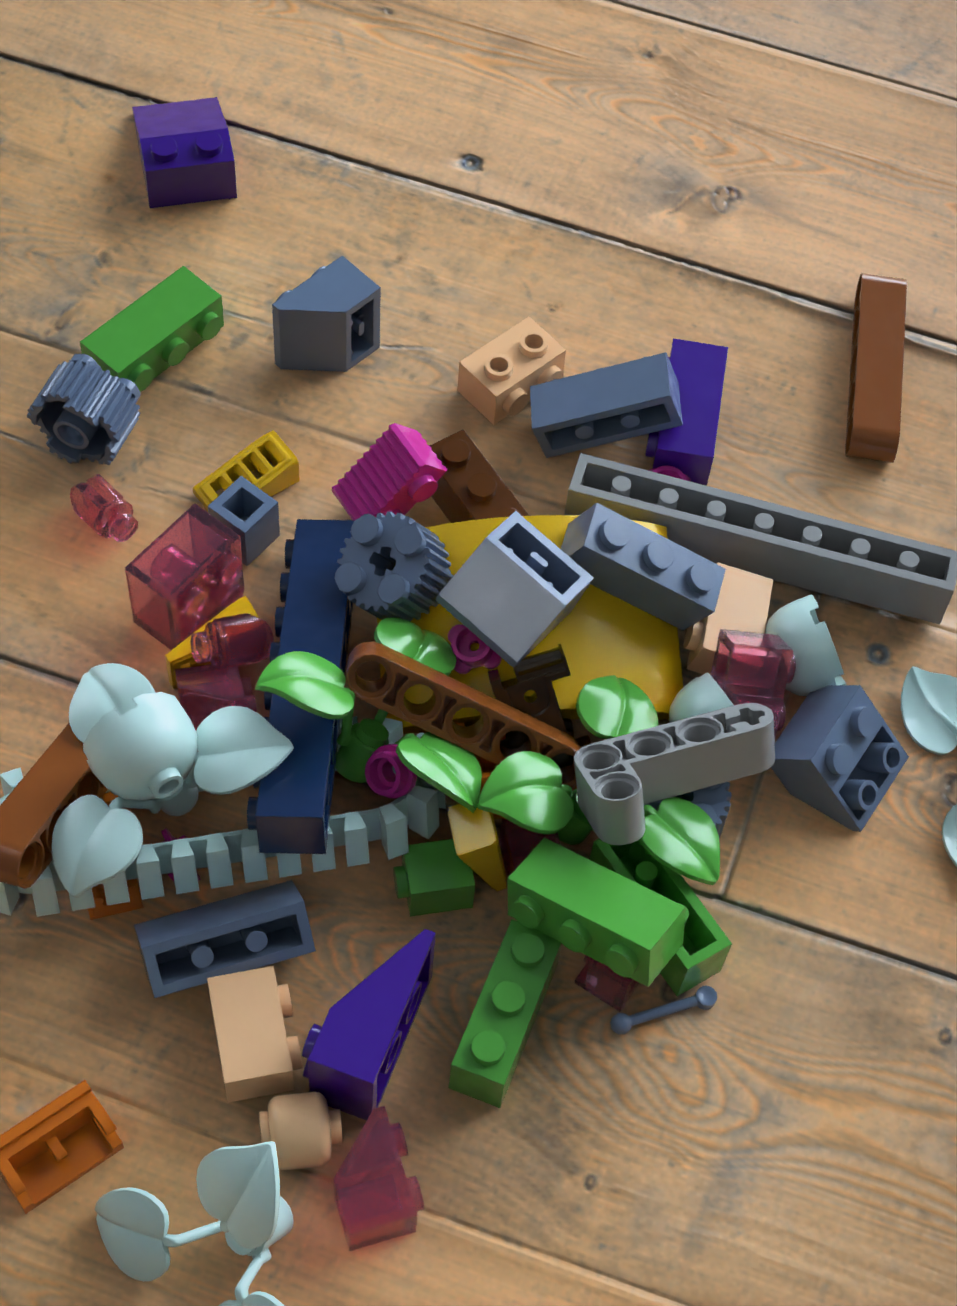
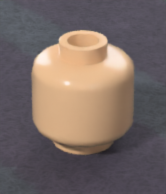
M320 1092L277 1095L269 1101L267 1111H259L261 1143L275 1142L279 1170L322 1167L331 1158L332 1145L342 1144L340 1109L329 1110L327 1100Z

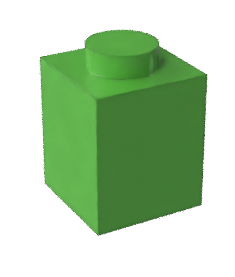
M453 839L408 845L409 853L402 855V866L393 867L397 898H407L410 917L473 908L475 892L473 871L456 855Z

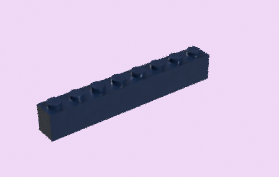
M297 519L294 539H286L285 567L290 569V573H281L280 600L285 602V607H276L275 635L280 637V642H271L270 662L288 652H309L335 664L346 675L353 602L348 599V595L339 590L334 578L337 569L341 566L337 563V559L343 557V554L339 552L340 548H346L345 538L350 539L352 537L350 531L355 520ZM264 691L265 710H270L269 717L264 718L291 741L294 749L275 770L253 784L254 789H259L258 797H249L248 830H257L259 853L326 854L338 748L336 740L339 736L341 719L332 720L317 716L295 706L276 694Z

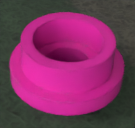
M388 744L377 748L365 766V777L370 788L375 793L387 798H399L407 795L412 791L417 781V775L410 771L399 759L396 753L398 744Z

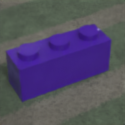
M673 338L670 357L668 358L679 383L683 425L648 434L645 456L654 458L652 469L660 466H673L687 475L691 482L707 485L714 458L728 347Z

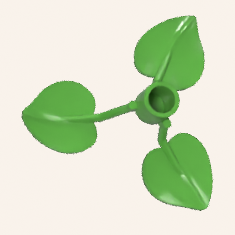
M395 617L385 618L378 623L374 631V639L377 643L398 651L447 676L451 674L456 665V655L451 645L443 637L432 631L422 630L421 627L411 621ZM303 651L288 652L272 660L260 675L255 690L276 694L295 706L323 718L332 720L343 718L341 733L336 740L341 746L337 752L335 768L343 777L358 783L367 782L365 766L368 759L377 748L389 744V732L382 725L388 712L379 709L374 720L363 719L360 723L352 725L355 693L349 688L344 687L346 678L339 667L325 658ZM430 732L424 733L420 739L416 735L408 733L394 743L398 744L396 753L399 759L410 771L472 813L475 812L480 796L482 771L477 758L472 752Z
M615 675L599 677L585 684L578 694L576 700L577 715L584 727L599 738L611 739L658 726L657 712L651 700L644 691L627 679L618 678ZM521 751L508 756L490 774L479 796L478 809L500 815L532 832L542 834L553 833L557 839L569 845L583 842L593 830L579 807L577 789L572 791L569 785L562 784V774L559 766L551 758L540 753ZM678 797L664 799L656 810L650 805H644L646 830L639 841L646 852L662 865L689 879L714 885L720 876V842L716 826L709 815L696 804Z

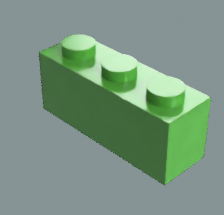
M182 266L81 340V353L92 357L101 366L103 371L109 370L110 375L132 381L141 392L167 368L179 364L186 357L187 353L204 340H210L217 335L224 326L222 296L185 266Z
M545 837L507 878L509 916L515 918L521 925L527 928H534L554 938L569 950L577 953L581 952L608 966L616 974L622 977H629L647 987L650 986L683 945L685 906Z
M600 838L595 840L589 860L686 907L683 945L660 972L675 995L678 997L719 973L732 943L681 874L655 860L646 852L639 840L626 845H610L603 842Z
M511 919L451 1063L449 1089L501 1108L557 968L562 946L561 942Z

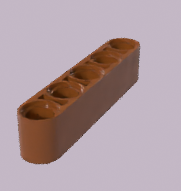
M861 273L858 280L854 303L845 455L847 457L893 463L897 454L901 424L907 296L906 279Z
M373 641L363 642L354 647L348 656L347 683L356 697L497 765L508 756L521 751H532L549 758L562 753L574 757L575 753L581 748L578 741L570 734L381 643ZM375 661L384 666L386 671L378 680L366 681L358 676L356 669L364 662ZM422 684L432 689L433 696L425 703L415 704L405 698V692L414 685ZM462 708H473L481 713L479 720L471 726H460L452 720L455 713ZM517 730L528 735L527 741L516 749L505 748L500 744L502 737L510 731ZM573 761L568 769L561 771L562 784L569 785L572 791L577 789Z
M70 723L67 724L0 805V882L23 889L31 887L53 860L52 835L55 824L64 809L82 796L95 795L101 798L108 790L88 766L86 761L88 759L83 752V743L73 733Z

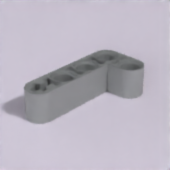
M759 703L738 704L586 745L580 748L574 756L579 807L596 835L603 842L610 845H626L638 841L646 830L644 804L758 774L770 769L775 762L773 712L767 706Z

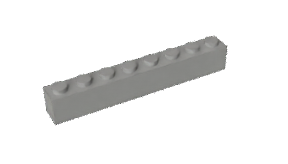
M580 453L568 489L564 515H581L595 503H599L630 520L666 526L669 540L716 564L719 562L771 578L774 581L932 623H941L955 590L957 551Z

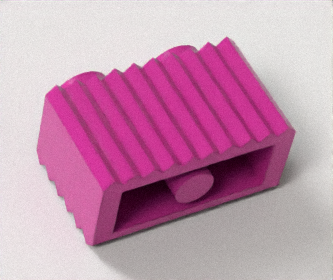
M397 423L389 425V430L383 432L382 437L376 439V444L371 445L369 451L364 452L363 457L357 460V464L351 466V470L344 473V478L339 479L338 484L332 487L333 494L352 520H356L364 514H371L377 517V513H382L386 516L387 512H392L395 515L401 513L405 516L417 502L425 501L436 492L438 488L437 481L447 472V468L442 465V461L437 458V455L427 445V441L421 437L422 434L417 430Z

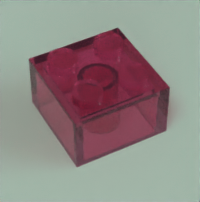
M195 503L125 567L133 622L170 650L179 645L230 604L241 598L245 591L240 535Z

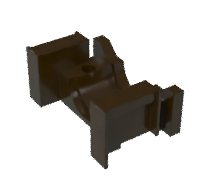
M558 644L559 647L525 657L514 667L516 678L502 682L498 669L488 671L495 699L567 733L551 682L571 675L561 644ZM528 690L535 691L531 696L524 695ZM516 730L506 733L511 749L519 748L527 741L528 735L524 732ZM588 735L576 738L581 748L591 744ZM565 753L557 754L551 758L559 768L572 765L574 761L573 756Z

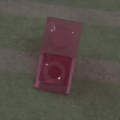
M720 629L711 676L733 705L759 703L771 709L774 715V736H776V731H781L785 722L786 711L783 698L786 684L792 682L796 670V659L793 650L778 635Z
M236 660L175 669L179 701L191 719L195 730L211 713L224 707L242 706L257 712L250 676L240 677Z
M385 1106L373 1109L333 1179L334 1199L349 1251L416 1232L417 1212L425 1209L418 1180L415 1175L406 1178L400 1159L401 1157L408 1156L402 1127L399 1122L390 1124Z

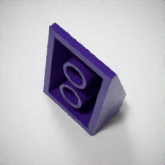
M217 97L132 107L150 208L237 198L235 160L228 127Z
M424 929L329 1009L322 1026L314 1024L310 1029L302 1051V1057L307 1058L303 1077L309 1079V1092H320L323 1094L329 1107L340 1109L342 1112L373 1122L432 978L436 932Z

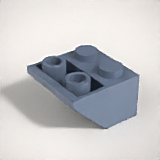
M341 256L328 266L318 268L309 279L293 290L282 293L276 302L272 304L275 364L280 369L347 372L380 348L381 287L344 256Z
M515 511L483 540L441 590L435 600L514 668L571 613L594 577Z
M828 685L807 695L775 742V762L771 768L791 795L850 830L861 832L909 756L861 685Z

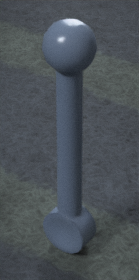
M702 986L694 996L629 1016L624 1013H617L611 1018V1029L621 1035L629 1032L631 1026L696 1006L703 1010H709L717 1001V993L710 986Z

